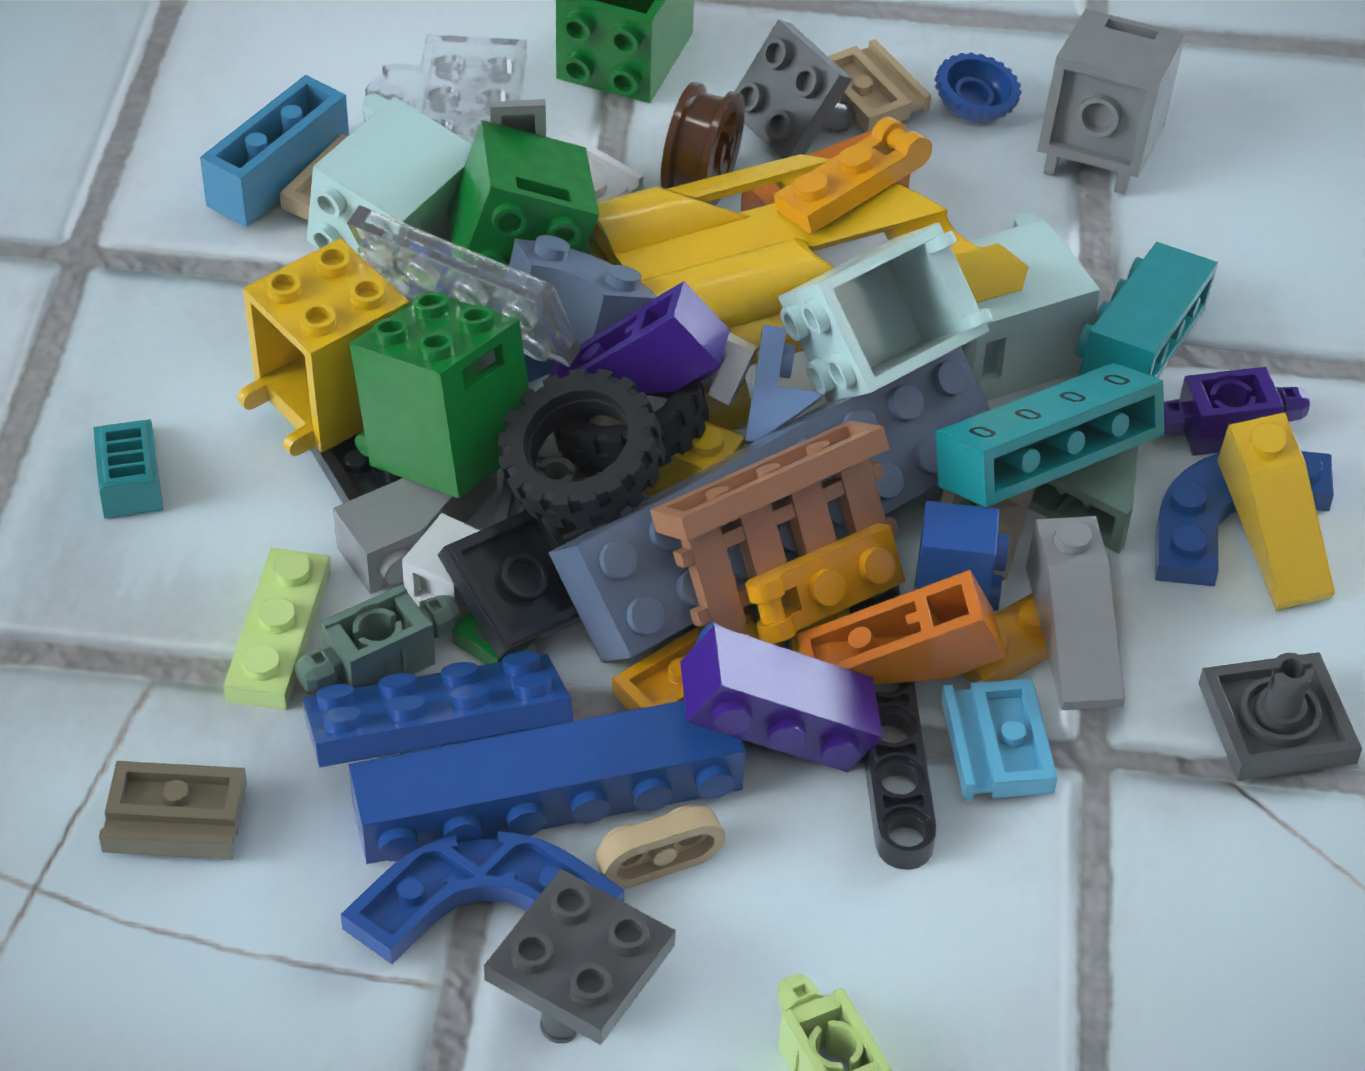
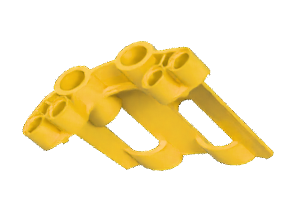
M802 154L668 189L655 186L598 201L599 217L589 239L592 256L613 265H622L635 269L641 274L640 281L656 297L685 281L727 325L730 333L759 347L764 324L784 327L781 319L783 307L778 296L835 268V266L813 252L816 250L884 232L888 240L939 222L944 233L953 231L957 242L950 245L977 303L1022 291L1029 267L999 243L979 247L967 241L950 224L946 208L898 183H894L813 234L808 233L778 213L775 203L739 213L705 203L774 183L782 189L794 182L799 176L811 172L830 160ZM786 331L785 343L796 344L795 353L803 351L800 342L793 340ZM759 349L751 365L757 364ZM745 378L735 399L729 405L709 396L710 388L703 385L709 409V420L707 422L732 432L747 428L751 397Z

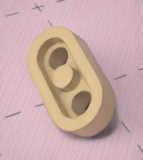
M683 805L672 810L667 815L636 825L625 824L612 829L605 835L595 853V861L603 876L621 888H629L706 862L722 848L725 843L726 834L711 808Z

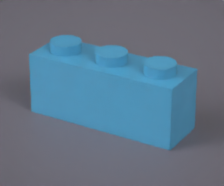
M305 74L200 157L206 206L245 227L251 225L280 201V192L341 134L349 136L346 94Z

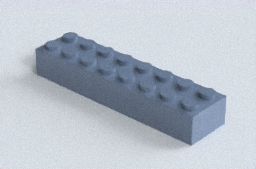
M960 346L869 394L825 403L643 501L634 509L630 508L621 513L622 517L615 521L604 522L550 551L549 555L601 661L633 658L693 624L690 610L699 606L688 567H678L673 555V551L682 548L680 539L656 533L650 509L844 422L853 420L884 426L890 449L871 457L870 461H878L882 464L884 477L877 479L876 484L884 514H887L938 485L935 431L989 411L990 408ZM830 476L826 479L821 480V483L833 479V477ZM782 498L771 503V505L774 506L784 500ZM836 498L827 502L836 539L839 540L848 536L839 499ZM788 520L777 525L787 562L799 557ZM733 521L721 526L720 528L723 529L732 525ZM736 544L728 548L727 553L738 588L744 585L749 578L740 545Z

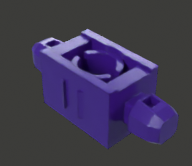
M1267 367L1184 376L1180 398L1164 401L1163 436L1183 435L1184 432L1192 456L1220 453L1229 424L1284 412L1289 422L1301 420L1308 415L1310 399L1303 388L1275 387Z

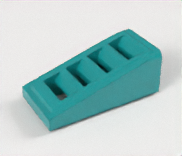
M151 419L93 427L99 493L104 518L164 510Z

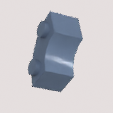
M542 235L537 237L536 241L515 239L501 300L510 315L520 319L521 327L542 330L560 336L578 346L655 299L656 296L640 281L641 274L635 269L622 265H613L592 255L570 249V245L561 238Z

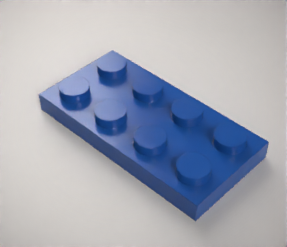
M519 651L506 655L502 659L503 662L480 666L472 662H457L443 667L441 673L419 677L411 673H395L380 679L379 684L357 688L348 684L329 685L319 689L316 695L302 697L307 727L318 766L321 768L572 722L574 720L571 697L548 654L539 655L533 651Z

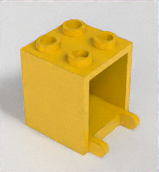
M339 238L243 287L255 381L239 391L237 401L246 410H252L267 401L278 409L297 428L289 433L283 441V447L292 456H299L313 447H316L322 453L364 430L349 343L372 329L376 322L389 318L410 304L408 299L343 239Z

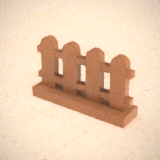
M849 420L650 509L656 533L674 537L681 541L682 548L673 551L676 565L682 568L688 567L699 604V606L690 610L694 625L700 627L705 625L706 627L714 621L723 628L743 634L746 626L743 607L751 603L745 584L737 588L727 549L736 544L740 545L748 578L751 579L787 563L777 525L788 520L799 557L833 543L837 539L827 505L829 501L836 498L839 499L848 536L876 523L891 525L893 535L899 533L896 519L885 518L876 484L877 479L884 477L882 464L878 461H870L871 457L890 449L884 426ZM830 476L833 477V479L821 483V480L826 479ZM782 498L784 500L774 506L771 505V503ZM733 521L732 525L723 529L720 528L721 526ZM786 592L781 597L783 608L789 607Z

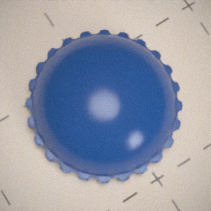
M969 52V54L959 53L958 56L951 55L949 59H945L939 66L934 78L936 82L935 88L938 90V95L947 109L954 115L971 122H991L1005 117L1007 113H1011L1014 107L1017 106L1022 93L1020 90L1021 84L1017 82L1018 77L1012 74V70L1005 67L1003 62H998L993 57H986L984 54L976 55Z

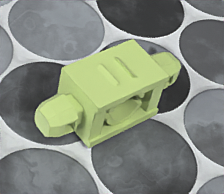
M799 973L787 977L778 983L777 1004L781 1011L778 1050L790 1071H843L844 1067L841 1062H830L821 1057L819 1054L820 1048L824 1046L827 1056H837L846 1060L849 1064L848 1071H892V1068L843 987L823 997L814 982Z

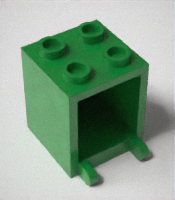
M556 0V79L651 103L693 34L694 0Z
M481 120L448 209L455 282L503 293L515 239L536 241V238L542 235L555 236L565 240L570 245V249L585 252L599 217L586 147Z
M429 291L415 297L412 303L389 318L376 322L372 329L349 343L364 431L355 437V445L363 455L369 457L370 466L456 498L462 497L501 468L498 457L502 456L498 448V437L500 432L505 433L507 427L504 419L511 408L517 410L521 405L519 398L529 390L520 319L495 312L486 306H476L450 298L442 292Z

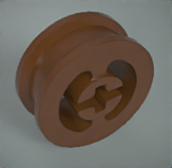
M691 82L685 88L674 110L664 144L661 162L662 188L668 189L733 172L744 128L745 103L741 93L730 91L724 97L708 94L705 85L698 82ZM716 199L705 203L716 206L720 199Z

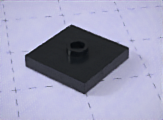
M527 510L444 546L437 555L498 659L581 621L549 555L550 551L564 545L566 542L558 528L551 526L547 518L542 517L539 521L531 516Z

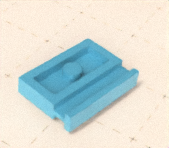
M1032 678L971 683L970 689L954 690L953 684L943 685L941 703L963 800H973L974 794L991 793L992 798L1055 793L1058 777Z

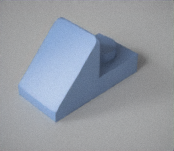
M763 325L745 436L746 445L785 426L820 401L824 394L822 395L819 392L778 386L779 377L791 378L796 344L785 343L786 329L784 327Z

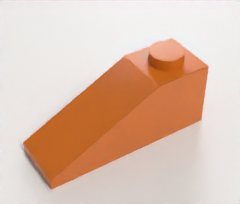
M971 570L797 634L801 654L873 677L874 685L949 679L1006 658L993 608Z

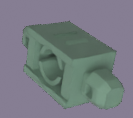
M402 584L321 620L323 649L318 647L302 656L296 662L295 671L298 681L305 691H318L323 687L337 684L336 679L341 684H348L357 688L379 684L380 679L395 673L415 674L435 664L434 638H438L451 631L460 622L459 608L450 595H437L420 601L418 607Z

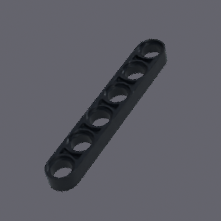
M899 585L886 590V594L880 598L867 599L849 607V613L852 614L900 596ZM914 682L898 683L900 689L893 693L885 694L877 691L875 693L881 726H897L907 734V739L898 743H888L880 740L863 758L875 846L878 855L886 864L896 869L910 870L921 867L932 856L936 836V820ZM899 775L910 779L916 788L906 794H895L888 791L881 782L888 776ZM898 827H910L922 835L923 841L916 846H901L889 837V832Z

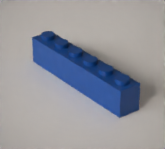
M685 700L348 765L353 808L366 864L386 860L398 861L410 852L428 843L453 835L457 836V842L475 839H497V831L532 835L543 829L573 823L589 824L597 822L604 817L639 810L655 811L674 803L700 798H720L730 792L743 790L746 751L742 740L688 723Z

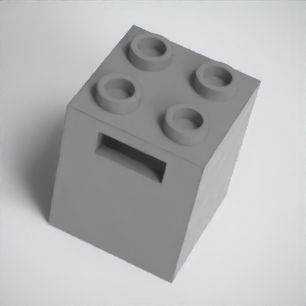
M1085 9L1056 57L1037 150L1047 154L1044 173L1055 176L1060 157L1118 172L1114 192L1125 194L1130 176L1139 177L1165 126L1186 34Z

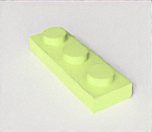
M270 548L223 685L226 702L287 710L297 679L295 664L305 654L331 573L329 555Z

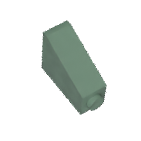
M1139 445L1036 487L1029 509L1049 519L1096 516L1104 547L1119 554L1125 547L1133 510Z

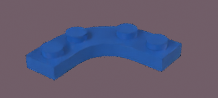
M1301 451L1306 463L1316 510L1329 511L1334 497L1332 455ZM1219 453L1192 464L1167 489L1161 503L1156 524L1155 581L1215 587L1219 571L1218 526L1231 513L1237 512L1217 462Z
M497 831L498 839H475L457 842V836L453 835L428 843L398 860L341 913V923L344 931L387 962L393 964L437 920L457 907L479 901L510 903L527 911L560 869L624 902V889L562 848L535 837Z

